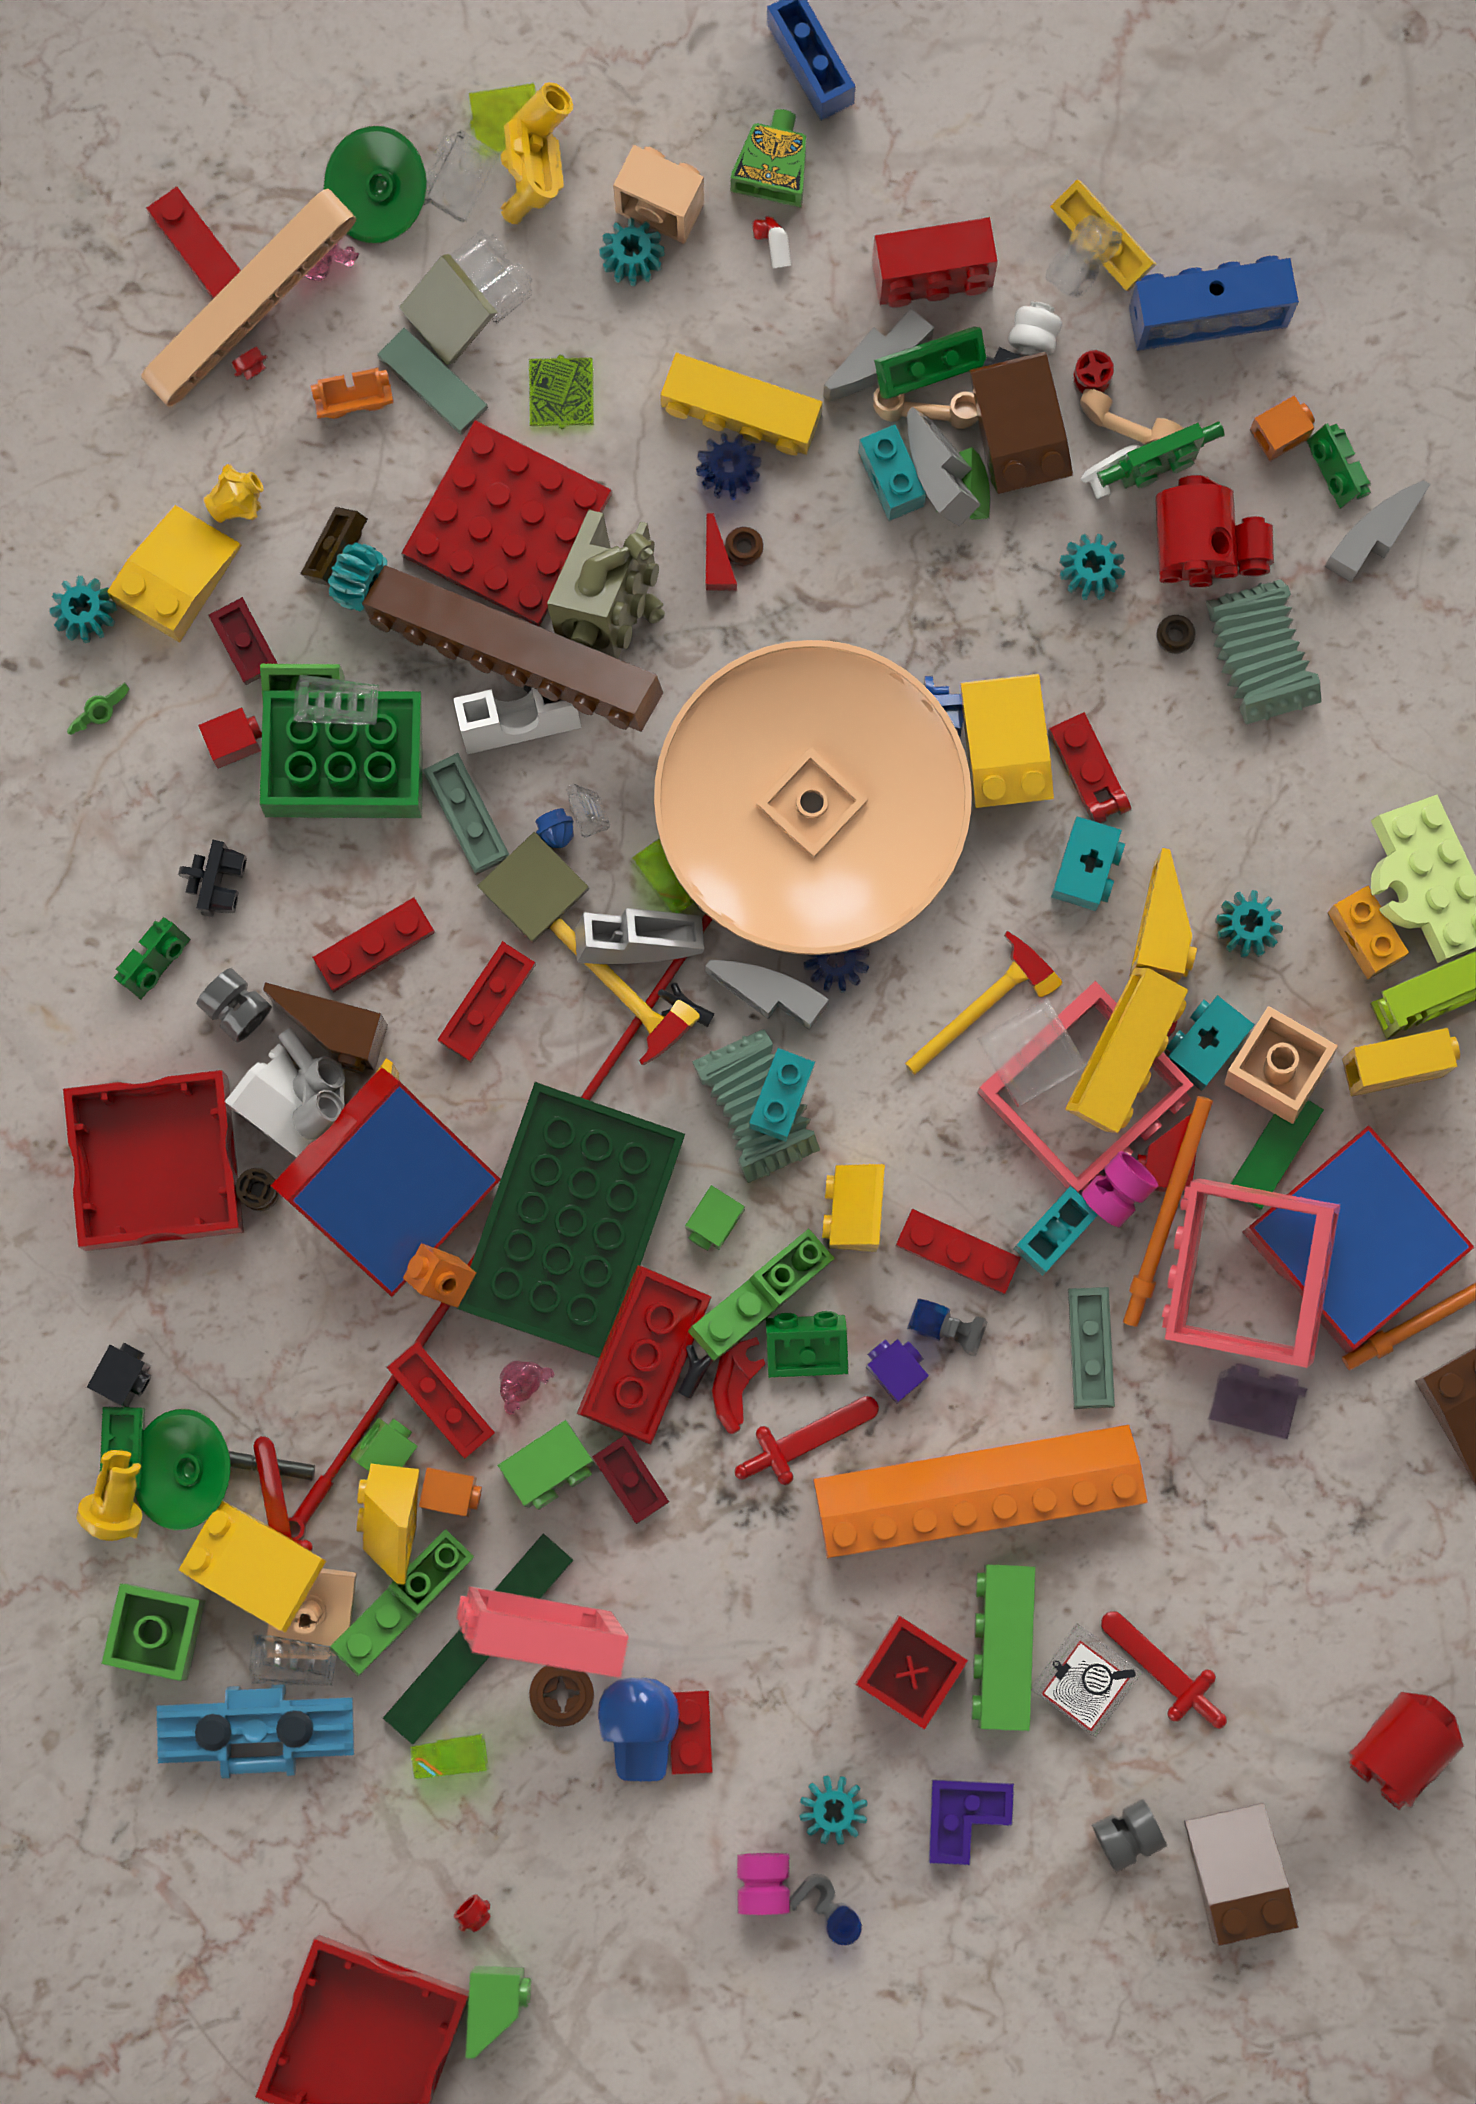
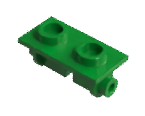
M1327 423L1306 440L1312 457L1317 462L1339 509L1343 508L1355 497L1359 500L1371 493L1369 489L1371 482L1368 480L1360 462L1348 464L1346 460L1353 457L1355 452L1345 429H1340L1338 424L1329 426Z
M165 917L159 922L155 920L139 941L147 949L145 954L141 955L133 948L122 963L116 967L115 970L118 973L113 978L142 1000L146 993L155 987L160 976L173 960L181 955L184 947L191 939Z

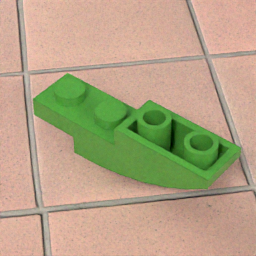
M808 1228L756 1271L744 1284L695 1323L688 1332L713 1361L717 1360L780 1308L835 1258Z
M445 1529L408 1566L405 1584H397L393 1581L388 1586V1589L329 1649L359 1677L430 1606L474 1559V1556Z

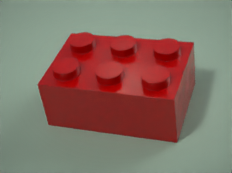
M990 217L874 235L872 266L879 305L889 304L890 307L898 308L911 304L912 300L927 298L928 301L936 302L947 299L950 294L965 292L966 295L973 296L985 293L988 288H993L998 259Z

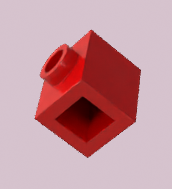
M242 707L198 725L211 758L218 769L261 751L257 740L262 738V731L254 715L248 718Z

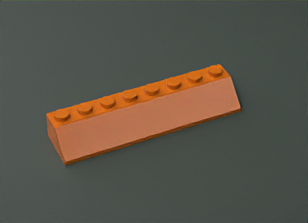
M1129 1425L813 1479L827 1559L1148 1503L1141 1463Z

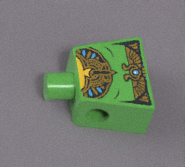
M776 109L774 110L771 126L759 123L753 124L731 173V192L796 207L802 206L806 135L793 131L796 115L793 112Z

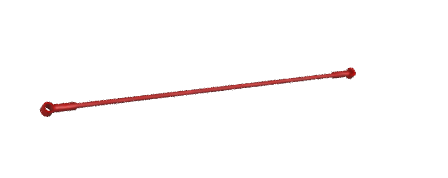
M706 913L702 917L703 933L713 920ZM687 957L672 961L645 1001L651 1009L660 998L658 991L667 988ZM637 1016L634 1017L581 1098L590 1101L642 1025V1021ZM474 1255L472 1256V1258L470 1259V1261H469L468 1264H467L469 1267H470L471 1264H472ZM443 1302L440 1303L415 1342L418 1341L422 1347L425 1345L451 1305ZM393 1375L385 1384L324 1476H319L294 1515L288 1518L289 1523L295 1521L300 1525V1533L296 1537H292V1540H301L305 1536L306 1524L333 1486L332 1480L399 1382Z

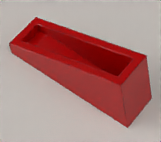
M706 513V590L737 591V582L714 513Z

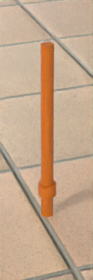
M1202 1096L1197 1097L1139 1274L1133 1276L1129 1288L1132 1295L1123 1322L1130 1326L1138 1327L1147 1298H1152L1156 1286L1154 1277L1213 1103L1211 1099Z
M1476 1282L1385 1333L1381 1330L1367 1339V1343L1342 1356L1346 1368L1350 1371L1375 1356L1378 1359L1394 1351L1393 1346L1476 1301Z

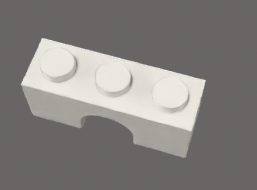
M531 688L529 694L515 701L495 699L492 689L453 698L467 755L581 728L578 710L571 703L561 699L558 701L549 700L542 696L535 688Z

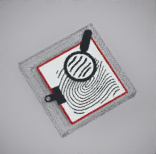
M1076 1623L1032 1683L1031 1691L1096 1738L1143 1672Z

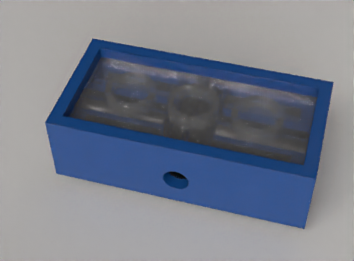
M1271 255L1256 260V263L1246 265L1233 261L1223 263L1214 270L1202 271V268L1194 267L1185 269L1175 276L1164 277L1160 273L1144 276L1141 278V281L1136 282L1129 304L1136 350L1141 351L1287 328L1299 303L1291 258L1279 259L1278 256Z

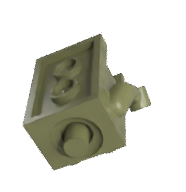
M588 510L547 602L555 634L618 659L622 649H627L631 642L632 625L637 624L638 618L643 616L650 623L654 624L665 616V612L661 609L663 603L654 595L647 593L649 586L653 587L656 584L659 575V565L655 563L654 559L655 543L650 538L648 523L640 522L636 532L627 537L622 548L618 546L611 548L604 514Z

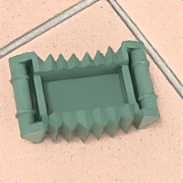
M1282 579L1275 580L1273 583H1259L1258 586L1252 587L1250 590L1245 589L1239 593L1231 594L1225 593V596L1218 597L1216 600L1206 601L1210 621L1216 622L1212 632L1219 635L1213 646L1222 648L1217 659L1226 661L1221 673L1232 675L1227 686L1238 687L1233 698H1243L1239 710L1246 725L1264 719L1269 720L1271 717L1299 709L1301 711L1304 707L1322 702L1318 674L1305 671L1310 661L1302 660L1305 652L1296 651L1300 642L1291 640L1297 629L1289 628L1293 621L1292 618L1288 617L1292 607L1285 605L1291 593L1288 585Z
M765 1029L747 1037L742 1036V1039L716 1051L711 1050L709 1054L692 1061L701 1084L713 1088L711 1098H718L716 1106H723V1116L731 1118L728 1128L735 1129L732 1138L739 1140L735 1145V1150L743 1151L738 1159V1164L748 1183L765 1175L770 1176V1173L798 1160L802 1161V1158L820 1151L814 1131L806 1129L811 1119L802 1116L807 1109L806 1104H800L786 1142L749 1128L750 1119L775 1054H771L773 1043Z

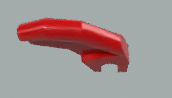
M757 1337L739 1342L719 1359L712 1387V1396L716 1417L729 1434L737 1433L740 1430L739 1425L744 1422L742 1392L749 1381L765 1366L764 1358L750 1361L746 1356V1352L750 1347L759 1345Z

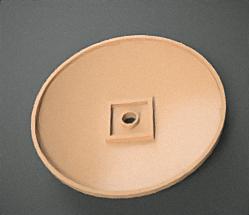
M801 640L775 644L750 652L714 673L692 694L676 716L664 740L655 776L654 806L660 842L667 861L681 886L704 913L728 931L756 945L786 953L823 955L850 951L880 941L897 932L929 906L951 876L962 853L969 828L972 790L969 767L957 730L935 696L918 679L901 666L870 650L840 642ZM807 793H816L821 796L823 807L816 813H808L801 807V798Z

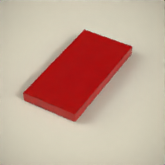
M638 1265L577 1414L651 1445L687 1359L686 1346L692 1345L694 1342V1338L688 1330L704 1317L712 1296Z

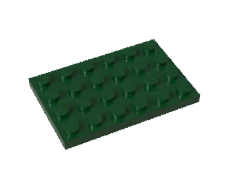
M534 1082L470 1266L476 1272V1275L456 1309L600 1358L638 1265H641L685 1133Z

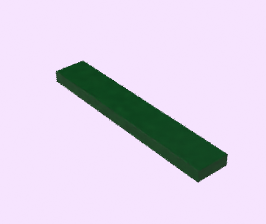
M543 1533L493 1591L541 1599L574 1560ZM460 1628L385 1714L383 1719L414 1745L491 1655L473 1653L468 1641L464 1639V1633H461Z

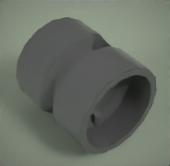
M229 968L206 987L197 999L196 1004L212 1020L220 1019V1028L236 1043H239L254 1032L265 1020L272 1006L256 991L248 992V983L232 968ZM239 1003L241 1006L235 1011L234 1008Z
M1143 1799L1124 1808L1120 1818L1110 1815L1092 1824L1096 1837L1116 1873L1135 1864L1137 1855L1142 1854L1149 1857L1167 1847L1164 1836Z

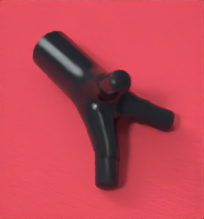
M678 983L671 984L673 994L663 989L658 991V996L672 1006L677 1000L691 1006L700 1014L697 1022L706 1027L709 1026L715 1013L689 1000L681 992ZM671 1008L662 1011L661 1015L665 1017L669 1013Z
M688 1345L686 1350L689 1356V1369L678 1392L687 1398H692L713 1360L708 1354L699 1359L694 1346Z

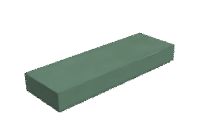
M403 328L377 354L378 359L460 435L488 409L487 404L406 328Z
M459 753L423 769L475 875L503 862L510 854Z
M1109 1287L1069 1288L1068 1306L1073 1408H1114Z

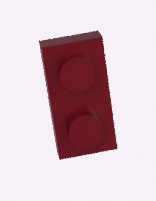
M243 597L208 615L245 686L261 678V664H278Z
M626 1435L592 1456L635 1524H638L669 1503L666 1495Z

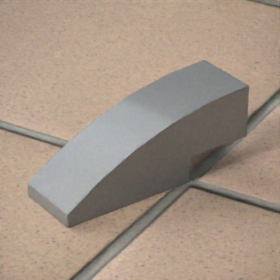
M911 308L886 337L873 327L824 384L823 397L828 401H832L877 384L878 378L874 360L932 341L934 327Z
M912 407L907 412L908 437L918 478L938 513L957 526H960L981 505L961 481L972 468L936 424Z
M1423 480L1381 502L1345 535L1324 567L1352 582L1370 551L1385 558L1429 488L1430 483Z
M626 908L622 916L583 913L575 927L577 963H647L702 954L704 951L702 917L699 915Z
M709 960L705 966V972L767 1019L779 1007L810 1030L829 1003L828 998L808 985L785 974L761 966L723 960Z

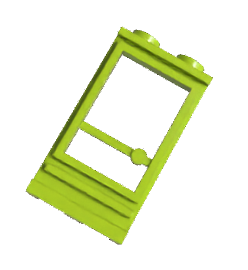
M1476 951L1382 991L1383 997L1370 1004L1386 1039L1395 1036L1403 1028L1406 1031L1414 1025L1418 1026L1476 1001Z

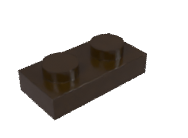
M335 507L300 575L310 582L330 586L328 579L332 575L333 570L331 567L335 566L337 562V555L342 554L348 544L358 543L368 518L358 511Z

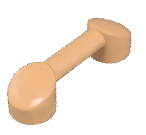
M879 387L874 392V409L886 421L894 422L898 421L901 417H907V412L912 407L929 419L950 421L951 425L956 428L964 429L970 427L978 420L974 393L971 392L956 394L951 401V406L904 401V394L885 399L881 397Z
M1085 389L1080 399L1083 411L1093 423L1144 444L1151 443L1184 429L1176 422L1165 418H1157L1151 430L1112 414L1109 410L1113 400L1108 395L1094 389Z

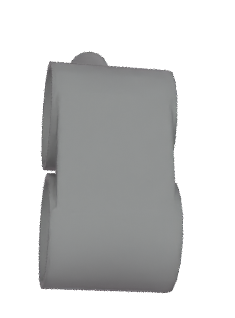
M290 1027L281 1033L278 1038L300 1067L299 1074L293 1080V1089L303 1104L294 1111L292 1117L293 1124L303 1137L314 1140L330 1128L344 1108L345 1072L337 1060L332 1057L323 1056L319 1059H313Z

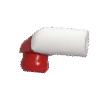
M765 216V219L754 220L752 223L754 238L757 240L768 239L772 268L791 266L788 236L773 217Z

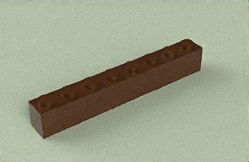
M384 565L362 602L370 618L369 622L383 632L393 630L402 634L404 638L415 645L423 646L424 643L430 645L449 659L456 660L459 657L469 661L474 668L483 673L489 674L493 671L503 675L508 682L517 687L527 685L535 688L542 696L549 700L558 701L561 699L569 702L575 709L586 715L596 713L605 717L612 725L620 729L626 730L630 727L642 732L663 695L657 674L387 565Z

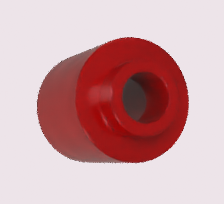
M1245 517L1241 520V524L1235 526L1239 574L1250 577L1267 575L1270 573V565L1274 563L1273 525L1266 523L1263 517Z

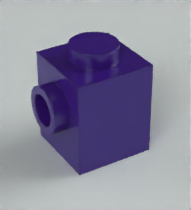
M885 1339L867 1354L872 1361L867 1364L866 1368L896 1403L900 1402L929 1376L919 1364L924 1360L923 1357L909 1341L903 1345L897 1339L890 1345Z

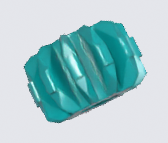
M630 218L627 222V228H623L621 224L615 222L613 224L614 234L604 233L602 238L606 246L599 249L600 258L606 260L603 263L604 271L606 273L615 271L614 280L617 283L621 282L625 276H628L630 285L634 286L637 283V276H641L643 280L649 282L651 280L650 270H661L662 263L659 258L665 256V247L659 245L661 235L658 231L649 233L650 224L647 221L637 228L635 227V220ZM631 248L639 249V254L636 255L633 252V256L630 257L626 255L625 250L628 249L631 252Z
M1101 533L1096 535L1094 543L1090 542L1086 534L1080 536V546L1074 542H1069L1066 547L1069 554L1061 555L1059 563L1066 567L1060 572V579L1072 580L1067 589L1069 593L1075 592L1079 587L1083 589L1081 594L1083 600L1088 599L1090 591H1094L1098 600L1104 598L1105 589L1115 592L1118 588L1115 579H1123L1125 575V570L1119 567L1125 560L1124 554H1112L1117 546L1115 541L1109 542L1106 546L1102 545L1103 535ZM1087 561H1091L1093 566H1100L1097 573H1093L1091 568H1085Z
M357 542L353 545L348 544L344 548L343 553L337 555L335 566L331 567L333 571L328 579L330 584L329 596L333 597L334 601L340 603L342 607L361 612L365 609L362 604L363 600L384 565H388L387 558L383 557V553L377 551L376 548L367 544L362 545Z
M79 575L74 587L68 581H63L62 586L66 592L64 594L54 592L52 598L59 605L49 609L50 615L58 618L54 623L57 631L66 630V637L70 641L76 639L80 634L82 641L89 643L91 632H95L99 638H104L105 633L101 626H114L115 621L108 614L117 611L116 603L109 601L110 596L107 593L109 588L101 589V583L97 578H93L87 585L84 577ZM88 604L91 610L89 612L82 611L79 615L76 609L78 607L85 608Z
M1255 890L1251 891L1248 902L1241 892L1235 893V904L1225 900L1221 908L1226 914L1217 915L1215 918V923L1226 927L1217 933L1218 939L1230 937L1231 941L1226 946V950L1231 952L1238 944L1241 946L1240 956L1242 958H1246L1249 955L1251 947L1258 957L1262 956L1265 953L1264 944L1271 948L1277 944V940L1272 934H1280L1283 931V925L1272 922L1281 916V910L1274 909L1268 911L1267 908L1273 899L1268 896L1262 903H1258V892ZM1247 916L1254 918L1252 924H1258L1252 932L1244 930L1246 924L1242 926L1240 924Z
M829 1775L823 1776L826 1790L821 1792L817 1785L812 1782L808 1785V1788L817 1796L816 1799L812 1800L803 1796L800 1799V1803L804 1806L813 1807V1811L801 1813L799 1815L800 1820L808 1821L814 1818L816 1822L808 1827L807 1834L812 1836L820 1828H823L820 1842L825 1845L829 1841L830 1832H835L837 1844L843 1845L844 1837L841 1831L845 1828L852 1837L856 1838L859 1835L857 1829L850 1824L852 1820L860 1824L867 1822L866 1816L854 1813V1809L867 1807V1800L851 1801L859 1793L860 1787L855 1784L847 1793L843 1792L847 1778L844 1776H840L836 1789H832ZM832 1799L834 1804L836 1799L844 1804L840 1809L843 1816L838 1821H835L834 1817L831 1818V1821L823 1817L827 1811L824 1804Z

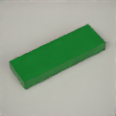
M974 326L875 359L881 397L890 399L970 372L969 370L983 367L987 356L982 329Z
M1308 1100L1294 1124L1273 1114L1230 1184L1273 1192L1324 1109ZM1247 1202L1260 1211L1264 1207V1205Z

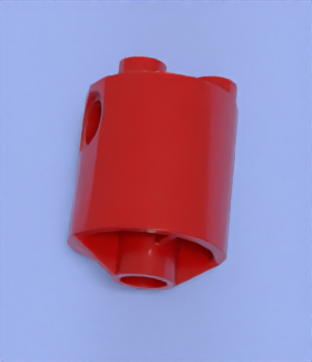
M1190 475L1178 479V486L1164 489L1157 493L1155 502L1159 581L1161 583H1177L1183 580L1189 581V586L1192 588H1204L1212 586V579L1214 578L1230 579L1237 577L1234 491L1230 487L1218 484L1207 476Z
M1400 1692L1372 1724L1364 1738L1348 1752L1351 1757L1348 1763L1350 1764L1349 1768L1366 1783H1369L1373 1778L1382 1786L1380 1789L1382 1792L1381 1796L1400 1811L1404 1805L1409 1808L1414 1805L1420 1793L1432 1781L1436 1780L1461 1751L1464 1744L1455 1715L1441 1702L1430 1695Z

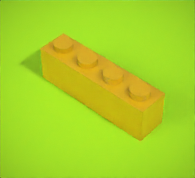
M677 352L674 355L660 394L661 407L666 408V412L674 417L687 419L688 416L703 420L702 424L710 429L724 431L727 428L739 432V436L746 441L760 443L763 440L775 444V448L780 452L796 456L798 452L807 455L822 414L823 403L821 400Z
M1134 968L1065 1110L1106 1132L1118 1133L1120 1128L1126 1127L1133 1115L1134 1109L1131 1106L1137 1094L1141 1093L1150 1081L1151 1072L1149 1069L1155 1057H1159L1167 1047L1169 1041L1167 1033L1173 1021L1176 1022L1185 1010L1186 1001L1184 998L1188 989L1150 968Z

